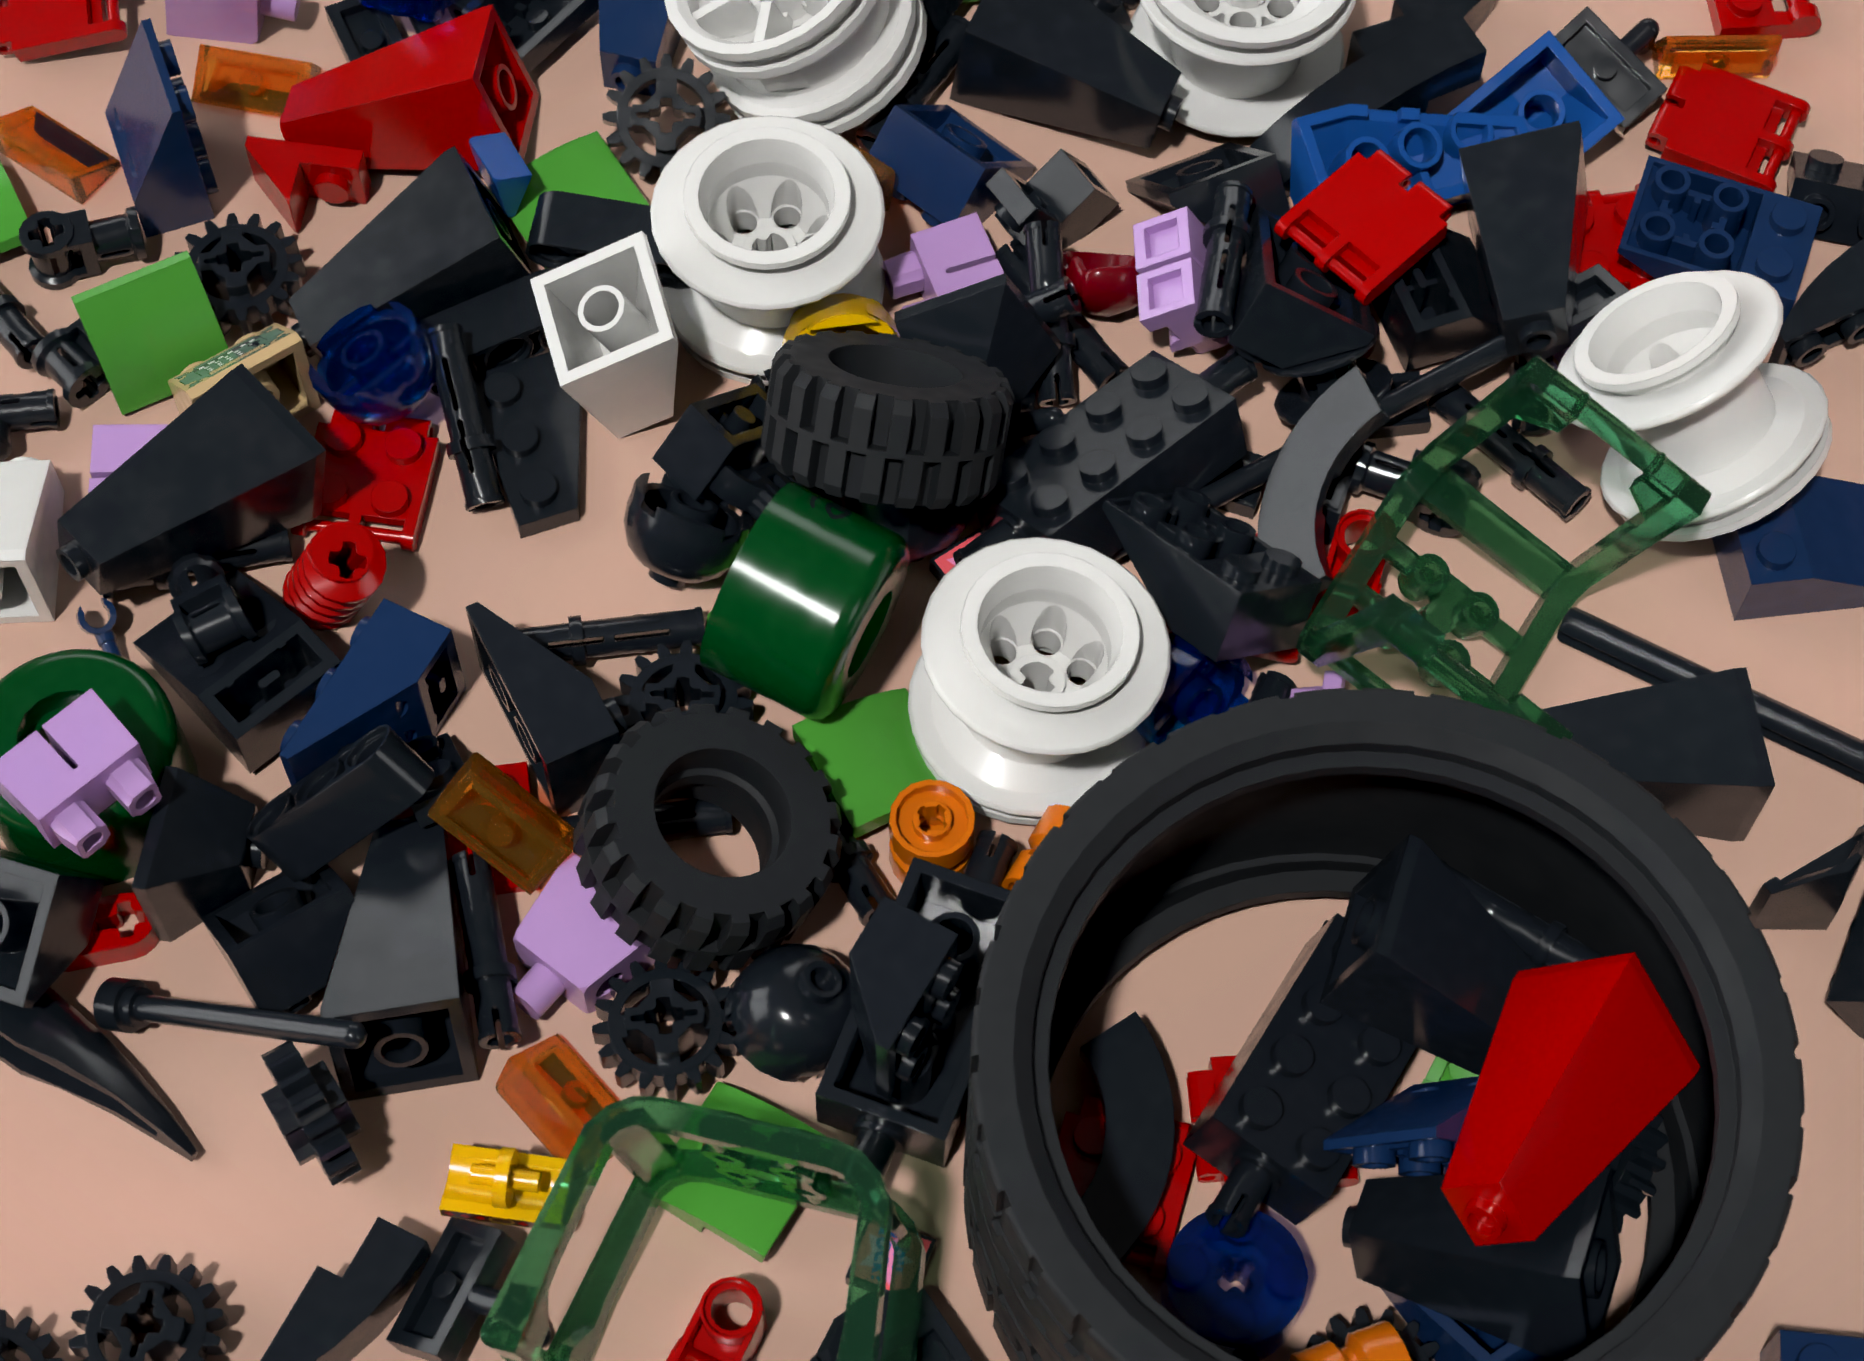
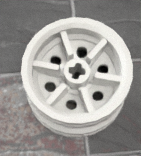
M664 0L669 20L697 60L710 68L711 73L714 75V84L719 91L725 92L727 103L739 119L769 115L792 117L819 124L837 134L845 132L862 124L883 109L897 95L918 65L926 41L927 15L922 0Z

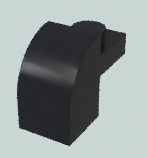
M1060 149L1028 182L1002 167L986 183V186L1000 201L994 207L996 211L994 216L1014 240H1019L1024 245L1025 249L1023 226L1027 223L1041 221L1042 243L1045 245L1043 231L1047 228L1046 221L1054 220L1061 222L1063 250L1084 238L1119 204L1084 162L1063 149Z

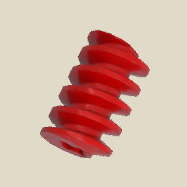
M336 521L322 527L311 539L306 549L301 553V556L286 575L282 587L285 606L300 617L309 628L318 631L335 630L348 624L383 582L387 563L386 552L379 538L366 526L353 521Z

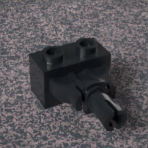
M756 383L691 403L652 458L668 474L671 484L676 489L685 491L695 501L716 494L730 505L748 512L756 521L771 499L787 483L794 482L809 489V487L797 483L794 476L783 475L768 460L761 445L767 394Z

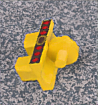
M453 1143L448 1178L439 1211L441 1216L564 1233L577 1172L576 1160L520 1153L517 1148L502 1147L498 1150Z

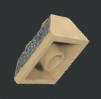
M276 322L259 332H251L242 336L233 346L205 361L190 364L179 375L168 380L179 414L184 412L240 364H243L297 420L321 407L302 339L296 331Z

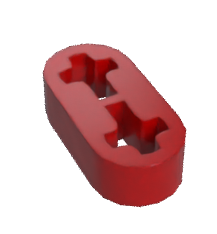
M119 893L100 898L89 943L64 972L137 959L147 955L156 947L159 939L134 893ZM135 914L139 923L134 926V935L122 937L119 928L124 925V917Z

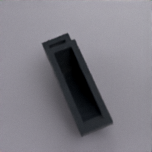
M1454 9L1384 43L1344 68L1287 111L1249 147L1276 155L1286 197H1289L1292 121L1295 118L1349 103L1368 105V109L1398 111L1401 107L1419 108L1420 113H1426L1430 100L1480 80L1487 50L1458 9Z

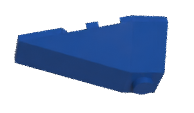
M1550 30L1447 114L1454 115L1460 111L1524 116L1529 132L1579 121L1582 129L1584 154L1625 120ZM1466 199L1451 205L1453 207L1466 203Z
M1350 103L1295 118L1292 121L1290 197L1295 206L1356 153L1359 152L1368 159L1377 150L1382 149L1413 174L1409 179L1411 184L1406 189L1407 191L1416 183L1422 181L1449 204L1465 200L1459 148L1515 136L1529 131L1524 116L1460 111L1454 115L1420 113L1419 108L1401 107L1398 111L1368 109V105Z

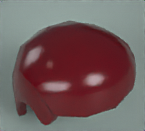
M1063 251L1064 276L1070 278L1078 292V295L1071 297V300H1080L1082 311L1092 315L1110 317L1135 309L1138 305L1136 275H1139L1136 271L1135 256Z

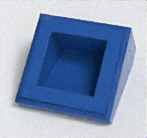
M505 132L471 137L469 145L482 178L507 218L515 217L533 174Z

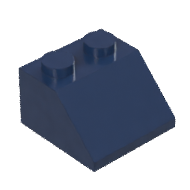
M894 105L866 157V160L879 178L878 181L882 190L894 198L903 201L909 199L923 209L921 217L933 227L977 212L981 223H983L995 212L994 207L1000 202L986 186V183L1002 167L1025 181L1032 176L1036 168L1035 165L949 105Z

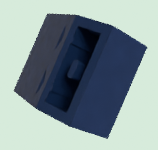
M150 18L140 22L105 111L146 238L214 219L215 216L208 195L219 192L209 159L206 158L208 154L196 122V115L186 85H184L182 76L170 79V77L181 75L170 39L158 42Z
M1649 155L1617 253L1655 279L1666 275L1693 271L1730 270L1755 275L1766 280L1777 290L1783 304L1784 324L1795 303L1823 207Z
M383 598L371 617L365 616L362 618L351 636L350 649L339 666L328 669L321 678L316 689L315 702L303 720H295L283 736L279 756L291 786L337 755L343 746L354 743L380 725H389L406 743L425 735L437 736L466 691L452 630Z
M1479 1076L1412 1085L1323 1140V1150L1353 1156V1167L1388 1169L1394 1168L1398 1164V1175L1446 1174Z

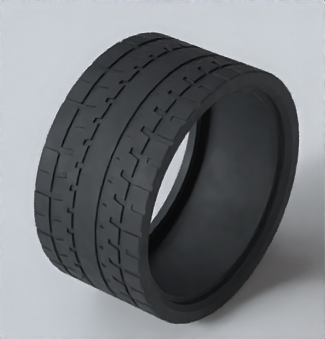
M1337 688L1296 692L1291 698L1269 697L1229 708L1228 711L1218 715L1206 716L1169 733L1167 740L1159 745L1153 742L1112 769V773L1103 781L1099 780L1064 813L1063 824L1060 828L1053 826L1036 848L1024 867V875L1021 880H1016L995 925L994 940L989 941L978 982L972 1023L963 1168L964 1214L969 1249H973L972 1264L986 1310H993L994 1312L993 1327L1009 1360L1242 1361L1190 1330L1155 1301L1123 1267L1098 1232L1075 1189L1061 1151L1052 1112L1050 1083L1072 1034L1092 1005L1124 971L1147 952L1183 930L1214 916L1246 906L1295 898L1334 897L1350 899L1353 887L1409 834H1412L1422 839L1440 859L1447 862V865L1545 922L1551 924L1557 920L1568 927L1566 934L1607 957L1635 952L1701 1066L1695 1077L1659 1112L1664 1119L1657 1130L1668 1135V1142L1657 1151V1157L1666 1162V1167L1659 1172L1653 1173L1650 1180L1657 1191L1654 1196H1647L1648 1224L1644 1259L1636 1292L1627 1315L1610 1332L1565 1361H1703L1745 1308L1770 1264L1768 1258L1778 1246L1794 1198L1788 1192L1798 1180L1804 1128L1801 1127V1117L1805 1113L1802 1060L1797 1059L1795 1056V1049L1799 1045L1791 1005L1787 993L1783 991L1780 982L1781 974L1761 929H1755L1750 920L1752 912L1726 872L1719 868L1712 859V854L1678 817L1673 819L1663 810L1664 804L1624 772H1619L1609 765L1608 761L1564 736L1562 739H1559L1547 733V728L1507 712L1482 707L1481 704L1437 694H1431L1430 697L1414 695V691L1384 688H1362V690Z

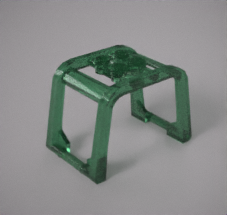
M1537 355L1429 443L1401 474L1383 499L1310 615L1299 635L1296 644L1297 651L1318 668L1328 665L1357 689L1362 690V688H1394L1356 660L1353 655L1376 647L1383 649L1396 648L1415 663L1419 676L1427 685L1432 687L1445 686L1462 700L1518 716L1547 728V733L1559 739H1562L1564 736L1571 740L1574 736L1571 731L1522 693H1518L1561 620L1575 601L1588 588L1629 560L1699 517L1712 493L1667 458L1665 453L1658 451L1594 400L1588 392L1580 389ZM1513 418L1556 432L1561 431L1577 419L1643 472L1634 479L1629 488L1640 512L1569 563L1453 472L1450 467ZM1418 501L1540 596L1518 632L1499 618V608L1496 601L1490 595L1484 592H1474L1450 573L1447 563L1440 556L1430 553L1420 556L1396 537ZM1384 559L1400 572L1398 587L1407 599L1414 602L1427 599L1429 602L1417 611L1413 605L1402 601L1393 593L1383 598L1369 587L1367 583L1381 560ZM1352 607L1359 610V612L1346 617ZM1451 632L1454 636L1464 640L1481 635L1504 653L1490 680L1471 666L1470 655L1464 645L1456 640H1445L1446 634Z
M632 1096L605 1106L584 1125L480 1330L482 1342L506 1361H591L613 1301L661 1199L674 1187L688 1182L717 1185L857 1220L844 1325L836 1361H878L890 1240L894 1249L881 1361H916L926 1251L918 1227L899 1204L891 1199L884 1177L862 1151L834 1138L817 1135L799 1128L784 1127L751 1119L729 1111L714 1110L664 1097ZM667 1134L702 1142V1149H680ZM612 1153L634 1176V1179L548 1350H544L541 1346L549 1328V1288L565 1249ZM835 1175L849 1182V1184L832 1181V1176Z

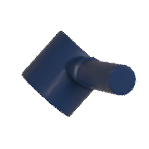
M101 598L103 607L108 612V621L105 626L100 628L92 627L86 622L84 612L80 606L77 610L76 619L81 630L87 634L94 635L99 647L103 651L123 657L112 628L117 618L114 605L109 600Z

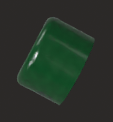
M794 482L787 483L771 499L755 522L724 580L704 632L700 650L701 665L806 718L813 720L826 718L834 713L849 695L866 668L888 625L909 568L910 552L907 542L898 533Z
M93 649L62 650L48 653L23 663L0 679V757L35 730L50 743L42 725L92 688L139 743L152 771L151 776L158 789L165 766L178 767L199 777L194 755L166 693L148 672L124 657ZM0 794V837L11 852L104 879V886L112 885L135 876L154 806L142 816L132 817L118 801H115L97 815L106 824L111 834L105 845L87 859H83L63 844L54 849L37 827L23 813L19 814Z

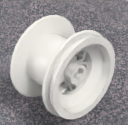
M1140 0V4L1131 19L1133 28L1130 30V33L1182 72L1174 95L1183 98L1181 108L1175 119L1176 121L1207 134L1225 137H1258L1313 90L1342 71L1345 52L1341 28L1347 23L1356 0Z
M771 115L746 117L720 124L697 135L679 149L664 167L654 188L650 208L652 234L662 258L672 272L690 288L674 289L662 287L678 340L685 350L704 367L725 378L745 384H750L751 380L756 375H759L764 385L769 386L763 371L771 369L772 359L782 347L783 337L793 313L800 307L838 293L860 295L874 299L882 304L885 273L878 243L882 236L885 218L883 190L874 169L863 154L842 136L819 124L798 118ZM747 230H752L750 233L741 234Z
M1718 270L1681 272L1648 281L1631 289L1604 307L1573 341L1559 363L1553 379L1552 395L1555 406L1568 422L1581 429L1600 433H1619L1610 446L1602 464L1600 486L1604 499L1611 508L1621 515L1622 519L1632 530L1644 537L1660 541L1687 542L1712 538L1747 526L1780 508L1799 493L1816 475L1827 457L1832 443V423L1828 416V399L1822 385L1811 374L1796 367L1776 363H1762L1777 341L1783 324V304L1777 290L1766 280L1750 273Z
M1043 537L1009 539L986 546L965 557L943 576L929 598L922 619V655L916 663L909 684L908 714L915 743L926 766L937 780L946 781L960 788L971 800L973 810L984 816L1007 823L1037 825L1048 806L1058 804L1071 807L1099 780L1103 781L1112 773V769L1145 747L1149 734L1150 714L1164 692L1171 660V643L1166 622L1154 597L1135 575L1116 560L1091 547L1067 540ZM1036 650H1041L1047 653H1051L1053 655H1043L1038 653ZM1002 656L1008 659L1010 663L1003 665L995 663L993 657ZM1080 677L1086 682L1083 685H1077L1070 681L1069 678Z

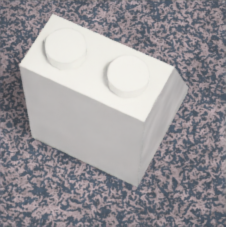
M643 231L530 279L559 385L565 392L618 439L673 416L678 339L650 245Z
M17 457L10 461L0 462V624L55 621L59 559L56 554V550L59 548L57 520L63 516L65 491L51 460Z

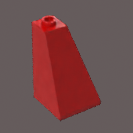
M492 4L480 7L292 85L284 111L280 116V128L285 141L363 150L368 169L426 170L443 152L455 146L473 170L479 171L469 145V140L473 136L505 132L524 160L540 94Z
M1635 952L1521 970L1513 978L1441 1186L1442 1192L1475 1246L1535 1241L1699 1071L1701 1066Z

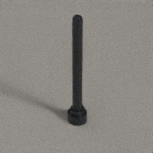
M111 977L105 980L98 988L93 1003L94 1017L98 1025L104 1030L122 1033H135L150 1023L345 1049H358L367 1040L366 1028L356 1021L155 996L152 990L142 981L136 979Z

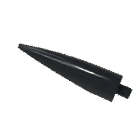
M50 987L32 1008H23L0 1000V1060L21 1075L62 1089L115 1115L186 1159L194 1160L198 1151L169 1108L137 1068L96 1026Z

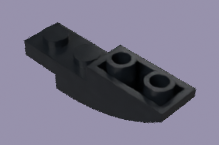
M1864 239L1850 247L1829 264L1806 288L1790 310L1775 342L1768 363L1787 366L1796 365L1799 368L1805 367L1818 360L1832 347L1846 341L1849 344H1856L1864 340Z

